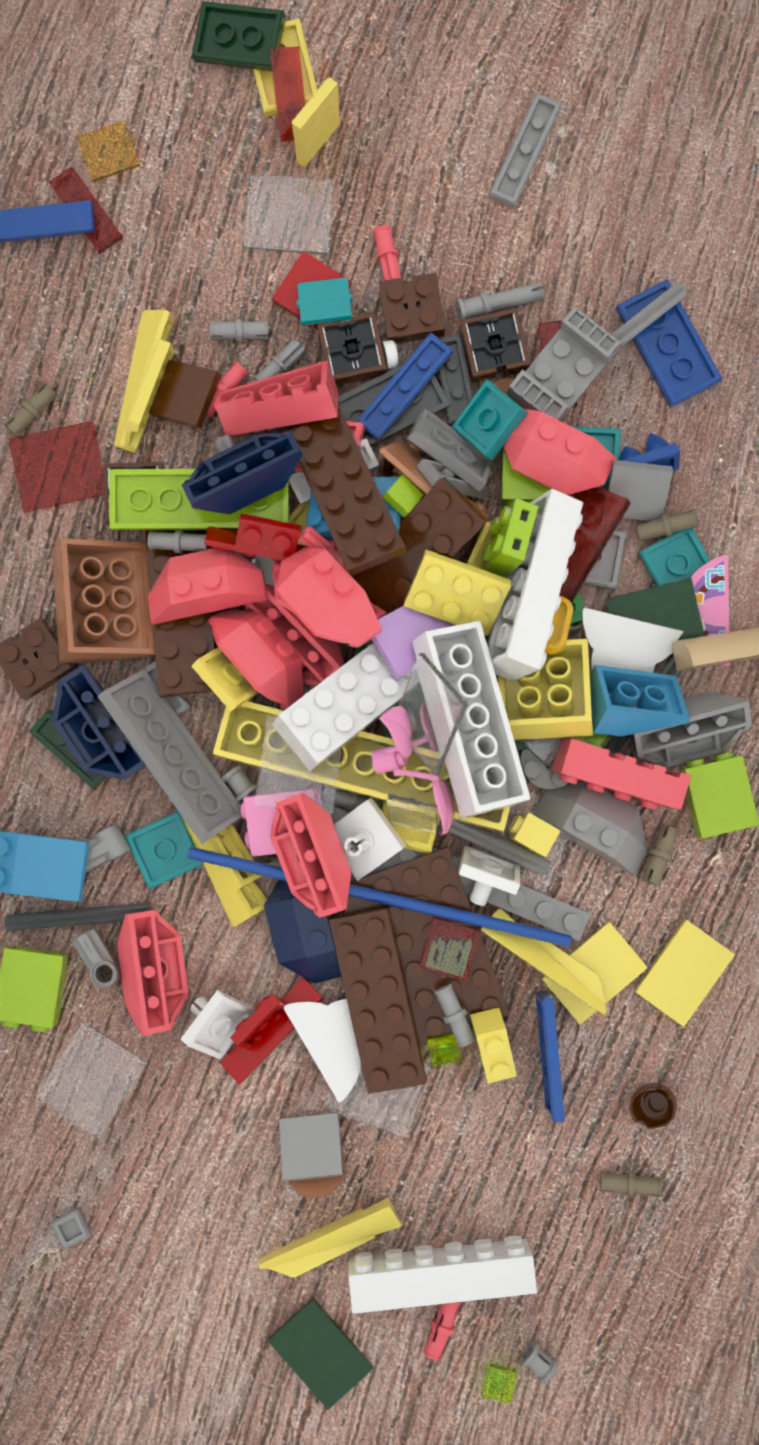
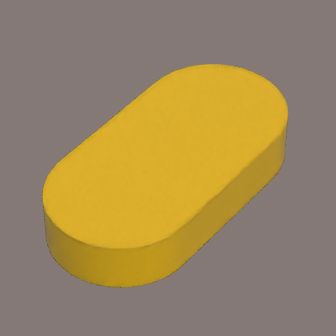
M561 596L558 610L554 613L552 621L554 630L552 636L547 641L546 654L553 655L561 652L567 643L573 616V606L563 596Z

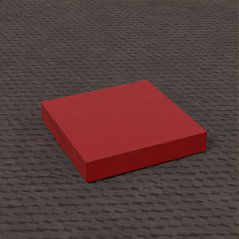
M303 251L276 291L272 301L301 319L300 309L296 305V302L299 300L297 283L345 277ZM348 279V284L350 288L352 285V281ZM317 324L310 325L318 330Z

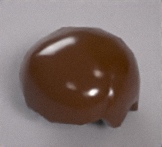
M654 1082L643 1084L633 1093L629 1110L635 1123L639 1122L648 1129H655L667 1126L674 1120L678 1105L673 1092L669 1088Z

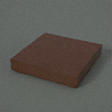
M169 360L149 414L156 418L201 429L221 374L214 370Z

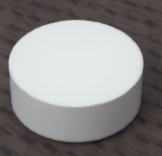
M393 340L381 342L387 371H390L399 366L397 348Z

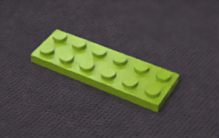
M109 469V529L112 531L208 530L209 526L226 530H238L241 513L289 523V480L283 489L232 514H224L192 508L182 484L185 480H189L196 469Z

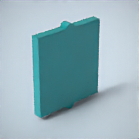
M348 277L297 283L299 300L296 302V305L300 309L302 326L352 319L350 302L353 301V296L349 294Z

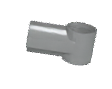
M117 824L99 832L94 836V839L89 841L86 873L106 861L111 862L131 850Z
M96 928L84 933L73 941L74 946L90 971L92 982L96 986L106 988L117 984L121 980L120 964L114 959ZM104 965L109 966L113 971L110 981L102 978L101 970Z

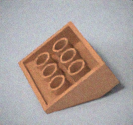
M400 440L382 447L379 451V473L384 477H400L404 474L424 494L423 498L433 488L416 467L424 458L421 457L423 452L415 444L410 443L408 445L405 441ZM466 497L489 521L490 517L487 515L488 510L477 500L473 503ZM481 529L466 543V545L463 547L464 549L477 536Z
M60 538L52 550L59 662L95 663L155 656L154 632L148 603L150 584L146 543Z

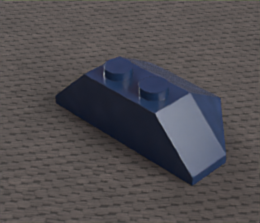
M291 431L283 432L282 434H258L204 460L192 473L189 480H185L182 487L192 508L232 514L283 489L303 454Z
M82 664L58 680L52 723L84 772L126 780L146 766L98 698V695L104 691V688L88 668Z
M279 880L264 904L278 964L313 983L341 977L329 916L319 918L312 909L305 906L291 894L287 881Z

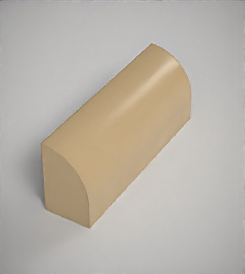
M759 627L678 640L671 643L677 672L759 658Z

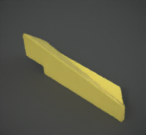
M144 310L140 318L114 442L115 447L134 454L137 452L151 415L149 411L168 361L172 360L175 352L171 343L167 342L174 322L169 311Z
M183 819L196 848L254 861L233 824L201 844ZM203 862L233 927L240 925L264 910L267 898L254 882L262 875Z
M500 908L492 915L495 918L515 922ZM482 927L481 931L603 1016L606 1015L607 1009L598 974L552 943Z
M388 1197L364 1210L360 1208L259 1258L258 1267L260 1269L267 1268L295 1278L374 1239L377 1234L401 1227L402 1223Z

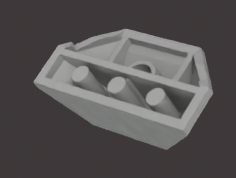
M712 692L685 698L684 702L690 721L687 724L633 734L636 755L638 758L646 759L667 768L722 753L738 739L743 731H747L752 726L749 700L744 697Z
M582 781L577 782V785L569 784L543 793L532 815L559 829L560 835L629 874L635 875L648 850L637 807L626 801L614 798V794L607 790H604L602 794L586 789L588 783Z

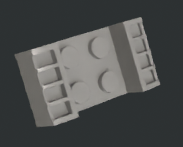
M574 306L562 320L559 331L526 371L521 370L510 384L506 394L522 408L541 411L561 421L621 347V342Z

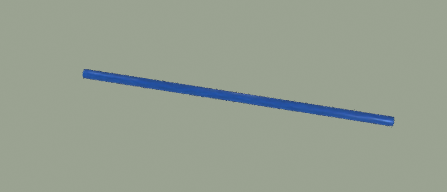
M191 846L188 851L187 858L287 881L281 867ZM350 884L348 896L565 947H569L571 943V935Z

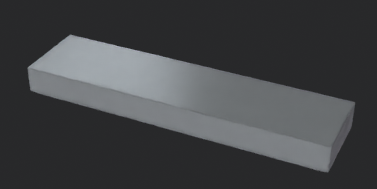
M536 92L489 193L490 199L515 209L559 115L562 103Z

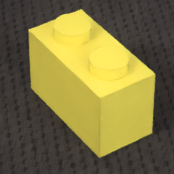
M522 813L521 816L515 815L507 831L511 832L508 839L542 857L548 855L560 833L559 829L531 813Z
M499 1007L471 1014L470 1017L487 1083L490 1084L517 1077L507 1030Z

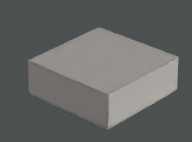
M80 1207L51 1221V1225L63 1250L92 1235V1231Z

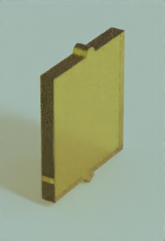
M124 120L77 136L83 153L82 161L87 164L93 182L140 166L134 149L135 141L130 138Z

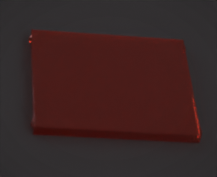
M93 421L8 439L23 512L104 496L103 464L95 431L96 426Z

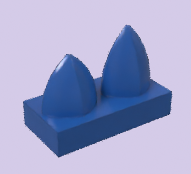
M650 433L646 443V453L642 454L634 448L625 446L621 452L620 461L672 466L674 471L679 469L680 450L676 443L669 445L660 436Z

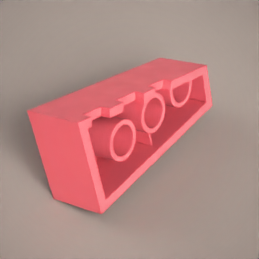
M327 360L216 393L214 406L226 435L241 436L249 432L338 417V389Z
M561 738L551 772L560 774L559 780L577 785L579 780L588 783L586 789L602 794L607 789L614 792V798L630 802L632 797L641 800L639 806L656 811L658 806L681 810L691 779L689 774L666 771V767L641 761L639 763L637 758L619 753L612 754L610 750L571 738Z

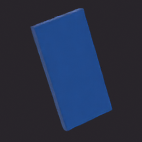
M668 279L617 305L615 309L623 324L672 287ZM678 302L632 338L669 408L684 402L723 380L681 302Z
M547 990L536 991L545 1108L552 1121L564 1122L554 998Z

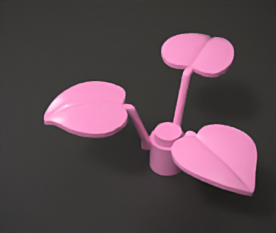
M429 702L424 704L422 711L424 725L428 734L414 742L410 740L412 730L406 710L402 706L392 707L379 719L391 733L395 746L373 750L371 754L373 768L377 774L393 771L394 776L404 775L431 780L433 782L435 802L442 823L443 831L441 835H444L450 829L455 810L452 793L445 779L440 780L438 775L402 769L404 765H407L408 757H410L414 747L431 741L434 750L442 751Z

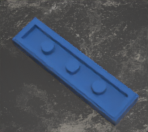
M90 200L0 210V243L95 233L94 207Z
M430 333L356 422L364 423L365 431L379 442L450 358L453 350L434 334Z

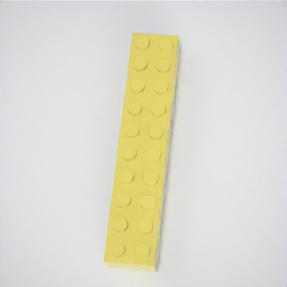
M249 701L232 712L226 706L213 750L215 756L440 816L431 780L404 775L394 776L393 771L380 774L375 772L371 760L372 751L395 746L393 739L361 731L310 772L272 725L283 710ZM421 746L412 748V753L408 757V763L402 769L438 775L440 780L445 779L454 801L453 820L504 833L510 807L461 819L443 752Z

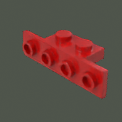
M243 513L240 515L237 532L209 526L204 545L212 546L216 550L238 551L250 557L257 555L268 557L280 563L302 548L307 547L297 544L301 525Z
M304 977L283 998L274 994L263 998L257 1004V1010L249 1018L240 1021L236 1026V1032L230 1037L236 1044V1047L220 1064L241 1085L295 1029L283 1007L297 1002L320 1003L324 998Z

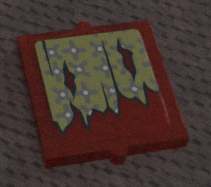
M433 917L419 969L440 974L441 978L447 976L467 982L481 931L460 925L458 921L452 923Z

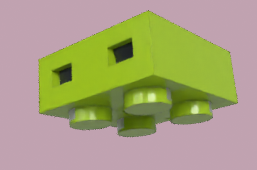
M515 498L508 507H503L499 517L493 518L489 527V534H492L491 544H486L481 560L485 561L483 570L507 578L524 562L539 506Z

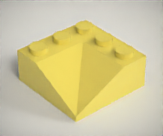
M588 639L567 640L566 646L561 652L553 655L547 654L546 661L540 670L515 681L498 676V685L514 740L593 736Z

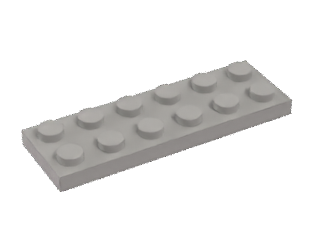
M145 669L98 695L100 701L201 844L242 817L241 805L165 697L161 698L159 696L158 687Z

